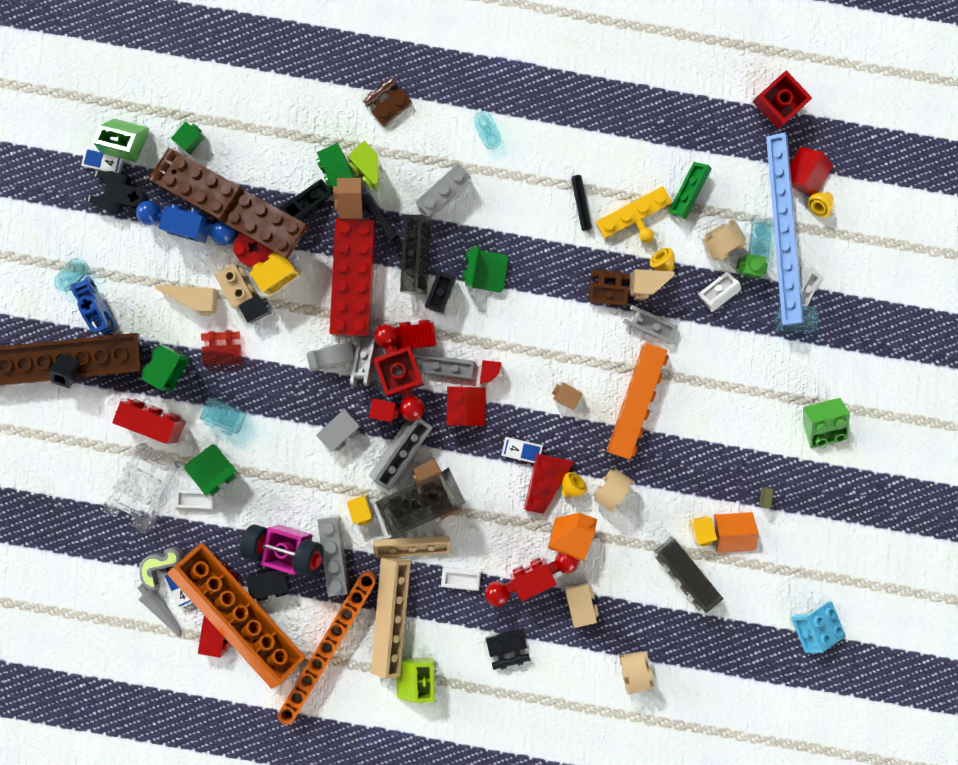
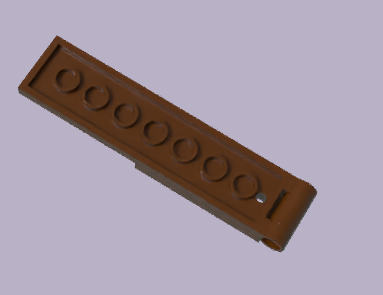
M171 148L167 149L147 179L155 186L226 224L287 260L308 228L300 220L243 190L239 185Z
M139 333L0 346V386L51 381L50 369L61 354L80 360L76 378L142 372L143 370Z

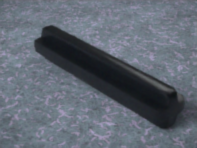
M574 175L571 177L581 230L588 231L592 229L582 176Z

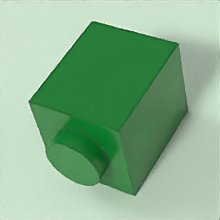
M185 121L170 139L191 155L205 138L200 134L202 130L194 123L190 125Z

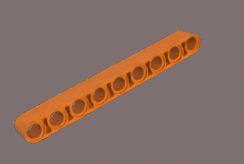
M370 570L364 571L358 578L281 707L278 719L282 724H290L295 720L376 584L377 577L374 572ZM369 576L372 579V584H364L362 578ZM360 593L362 600L355 601L353 594ZM343 610H350L352 612V617H345L343 615ZM339 626L342 629V633L336 634L333 631V627ZM330 643L332 650H325L323 644ZM313 660H320L322 667H316ZM309 676L312 678L313 683H306L304 677ZM294 693H300L303 699H295ZM284 710H290L293 716H286Z

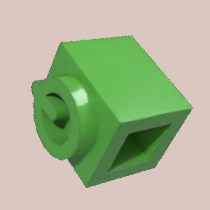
M752 254L739 256L736 272H739L738 275L755 279L763 277L768 268V263H766L767 257Z

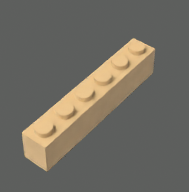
M397 557L381 558L371 674L384 679L401 676L411 561Z

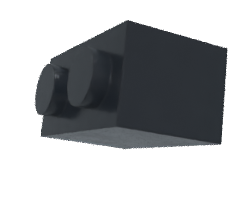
M438 271L424 306L425 309L444 315L457 278Z
M276 569L249 574L245 577L249 595L256 599L257 602L267 600L270 595H275V597L287 595V592L291 589L288 573Z

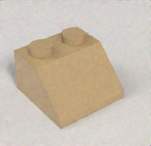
M635 269L630 273L629 296L634 297V300L640 301L648 299L649 296L653 295L674 276V272Z

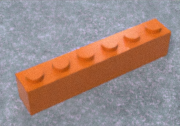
M643 343L606 452L629 460L631 456H635L638 448L635 444L637 439L642 437L644 431L642 424L649 417L650 410L648 406L655 399L656 391L654 389L656 384H659L663 374L660 371L662 366L667 364L669 355L666 354L668 350Z

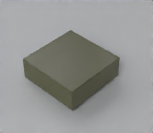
M761 487L759 506L772 508L773 489Z

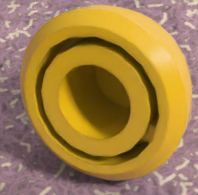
M818 192L809 197L807 204L814 215L825 218L833 211L834 197L829 192Z
M671 248L658 250L651 257L649 265L656 271H673L675 268L673 250Z
M566 473L562 481V494L567 498L571 496L579 497L587 492L585 481L576 473Z

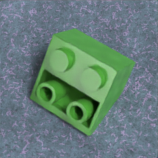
M113 118L99 126L93 143L102 154L137 162L150 129L146 126Z
M841 398L803 407V423L810 448L822 447L848 439L850 413Z

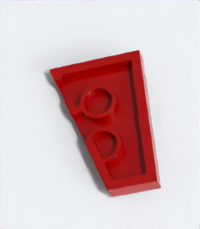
M536 453L524 510L544 514L574 461Z

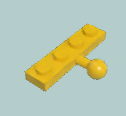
M662 186L601 218L595 224L604 240L636 224L640 231V241L650 243L654 239V232L646 228L642 219L671 205L672 201Z

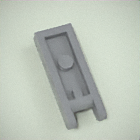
M634 305L630 306L629 309L636 313L632 321L624 319L623 323L668 344L671 343L678 328L677 325Z
M374 336L358 337L350 378V386L352 387L357 385L358 379H364V386H370L374 368L373 359L376 357L378 346Z

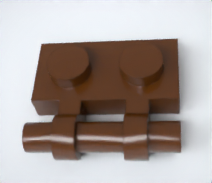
M393 77L387 82H382L381 87L374 92L371 91L367 95L368 97L363 100L366 107L372 103L376 106L371 110V113L382 127H385L413 104L401 87L395 92L392 90V87L397 84ZM386 92L389 97L380 102L378 98Z
M599 269V271L591 270L590 277L598 278V283H590L588 302L627 306L629 286H621V282L629 281L630 274L622 273V271L607 272L605 269ZM604 279L615 280V285L604 284Z

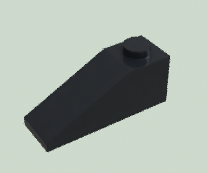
M320 179L280 206L279 209L303 222L333 195V191Z

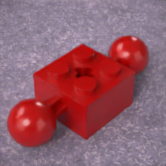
M383 324L376 329L374 339L379 347L385 349L386 354L373 359L385 395L390 398L401 394L403 401L400 404V413L402 417L408 421H416L424 414V404L419 398L414 397L412 389L424 386V381L412 348L408 346L397 350L396 344L399 340L397 329L390 324ZM398 368L402 371L404 370L401 376L395 375Z
M559 552L555 557V561L547 564L545 558L540 559L538 557L530 561V565L526 567L522 565L513 569V573L510 574V582L506 584L502 582L490 583L485 590L486 601L492 606L500 607L506 604L510 594L517 592L522 602L556 586L553 574L559 571L565 574L575 572L579 567L580 560Z

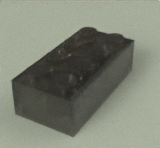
M448 467L390 493L375 503L391 536L394 537L457 510L466 502Z

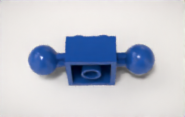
M144 201L136 209L137 219L142 224L151 226L160 222L158 228L164 232L206 244L209 235L216 244L226 246L231 244L236 236L234 229L220 221L213 225L211 221L206 219V215L190 209V212H188L183 207L172 204L171 207L164 206L163 211H161L159 205L153 201Z

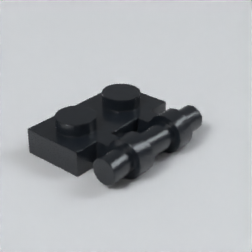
M523 628L485 637L490 657L498 656L499 661L492 662L493 670L500 668L504 670L508 666L516 664L520 666L524 665V662L530 661L529 653L521 655L520 650L527 648ZM515 652L516 657L504 659L503 654Z

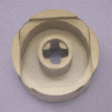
M735 219L728 221L729 224L727 226L722 224L708 232L705 237L701 238L712 259L723 260L730 256L729 252L731 250H739L747 245L746 237Z
M610 469L604 478L607 482L603 487L599 485L593 496L596 497L594 501L611 513H614L616 511L613 509L614 505L619 507L631 489L628 485H634L635 481L617 469L614 471Z
M647 651L619 655L627 695L654 689L652 671L648 665Z

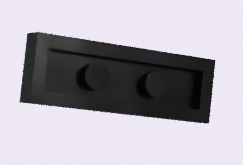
M363 188L362 210L364 211L369 208L389 239L395 241L399 238V235L370 192Z

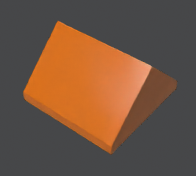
M753 512L714 514V527L717 540H715L716 553L754 551L756 549L759 533Z

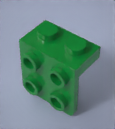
M471 246V250L466 252L465 257L468 268L463 270L462 275L465 287L501 293L504 288L508 256L481 251L478 247Z
M215 444L207 447L184 466L185 471L206 497L209 495L211 497L221 490L220 486L225 482L227 484L232 482L238 473Z

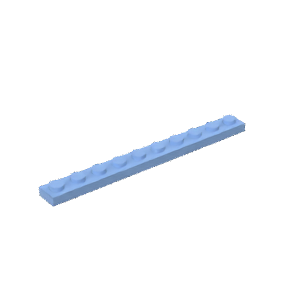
M781 133L767 136L766 139L782 325L804 323L788 135Z

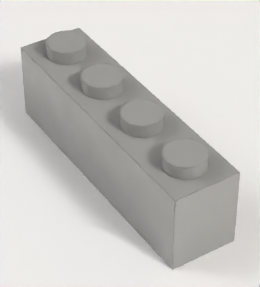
M421 418L416 421L406 420L368 476L375 483L389 491L433 427Z
M340 516L320 517L317 519L320 543L324 548L323 565L328 597L348 594L350 587Z

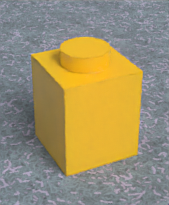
M367 495L347 501L353 524L358 523L361 526L370 523L369 519H372L374 516Z
M706 515L689 520L695 543L701 544V546H708L713 544L712 541L717 540L710 516Z

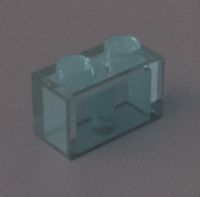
M208 397L199 419L204 421V425L215 428V426L222 428L221 432L232 436L233 433L238 434L248 412L213 397Z

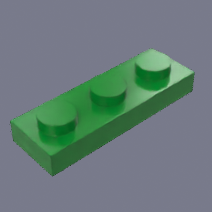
M693 162L668 211L670 215L687 219L712 170L709 165Z

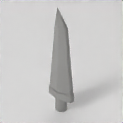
M141 584L137 589L143 596L138 600L181 638L179 624L157 590H148L147 587Z

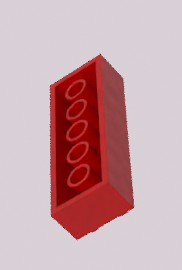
M335 218L329 334L370 337L376 222L374 220Z

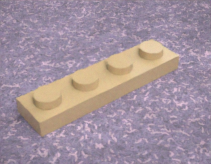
M442 535L435 537L373 540V550L375 558L450 554L451 541L450 536Z

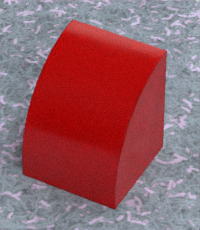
M482 360L480 383H488L495 379L500 372L502 362Z

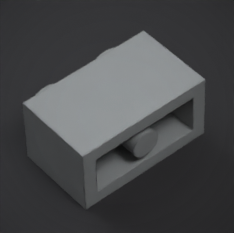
M344 409L316 436L330 452L335 450L339 452L346 445L345 441L349 437L353 439L361 432L359 428L362 425L347 409Z

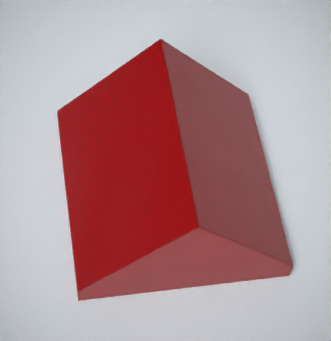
M800 147L790 163L792 187L809 197L818 193L833 168V164L823 152Z

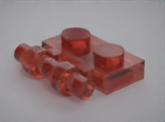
M226 330L225 332L208 331V333H201V341H209V346L202 347L203 366L243 364L242 345H234V339L241 338L240 331ZM217 340H226V345L217 346Z

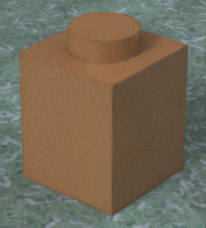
M564 382L560 385L557 384L551 393L554 395L553 400L571 410L575 409L583 393Z

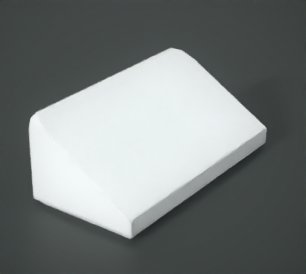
M801 266L799 272L803 310H806L822 276L810 267Z
M727 271L698 293V296L707 308L713 312L741 290V285Z

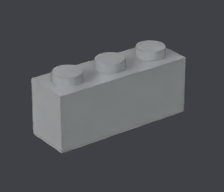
M458 163L416 201L417 207L430 220L472 182L471 176Z

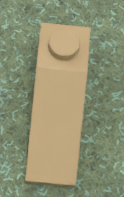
M156 285L155 287L158 291L191 310L199 312V315L210 316L211 313H217L218 290L214 288Z

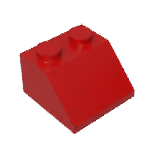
M447 387L446 425L485 426L486 387Z

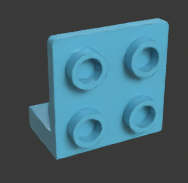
M832 601L826 602L809 614H795L791 617L805 653H823L846 636Z

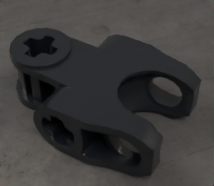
M94 170L92 176L103 180L106 184V190L101 196L87 195L85 200L106 211L122 215L124 206L137 209L140 203L149 201V198L145 192L130 186L132 177L113 171Z

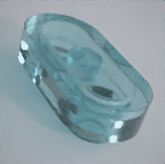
M486 111L477 113L474 118V125L483 145L488 149L497 148L501 143V135L492 115ZM486 120L487 124L481 125L480 121ZM493 137L495 141L490 143L488 138Z
M79 258L71 259L55 276L54 286L56 289L63 292L71 291L70 285L80 282L88 273L86 261ZM81 265V270L78 272L77 266ZM67 279L68 285L65 286L64 281Z

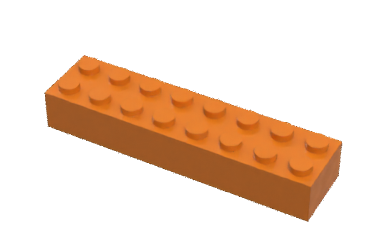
M202 542L166 573L271 689L281 685L306 658Z

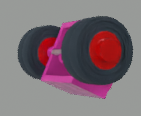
M256 524L250 525L244 532L240 543V553L244 558L261 561L263 566L292 575H303L308 578L314 577L319 571L324 557V548L322 544L312 541L313 534L283 525H275L268 528Z

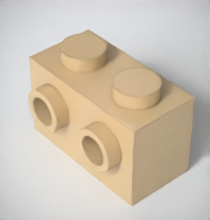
M234 263L214 274L233 309H239V305L255 297L256 291L251 283L248 284L245 277H247V274L242 266L239 267Z

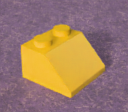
M275 252L268 256L269 260L264 263H257L252 267L253 270L249 272L260 290L267 295H271L301 275L289 258L287 260Z

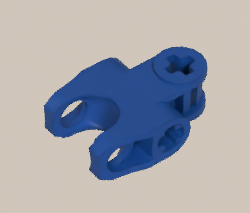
M87 276L84 280L70 285L71 291L78 301V309L89 329L95 333L101 332L103 334L114 331L116 329V322L108 304L102 300L93 279ZM106 319H109V321H110V323H111V326H110V328H108V329H106V328H107V320H106Z

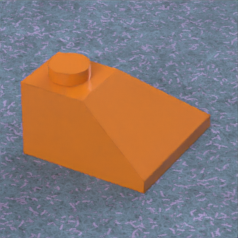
M582 513L556 517L547 548L561 554L573 556L584 562L595 534L598 519Z

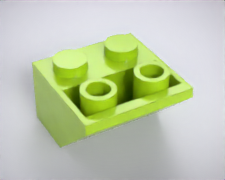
M364 140L347 156L349 160L348 165L356 176L359 174L362 176L363 183L370 190L374 189L377 192L380 188V161L378 154Z
M434 657L402 659L401 676L396 678L398 699L414 703L435 702Z

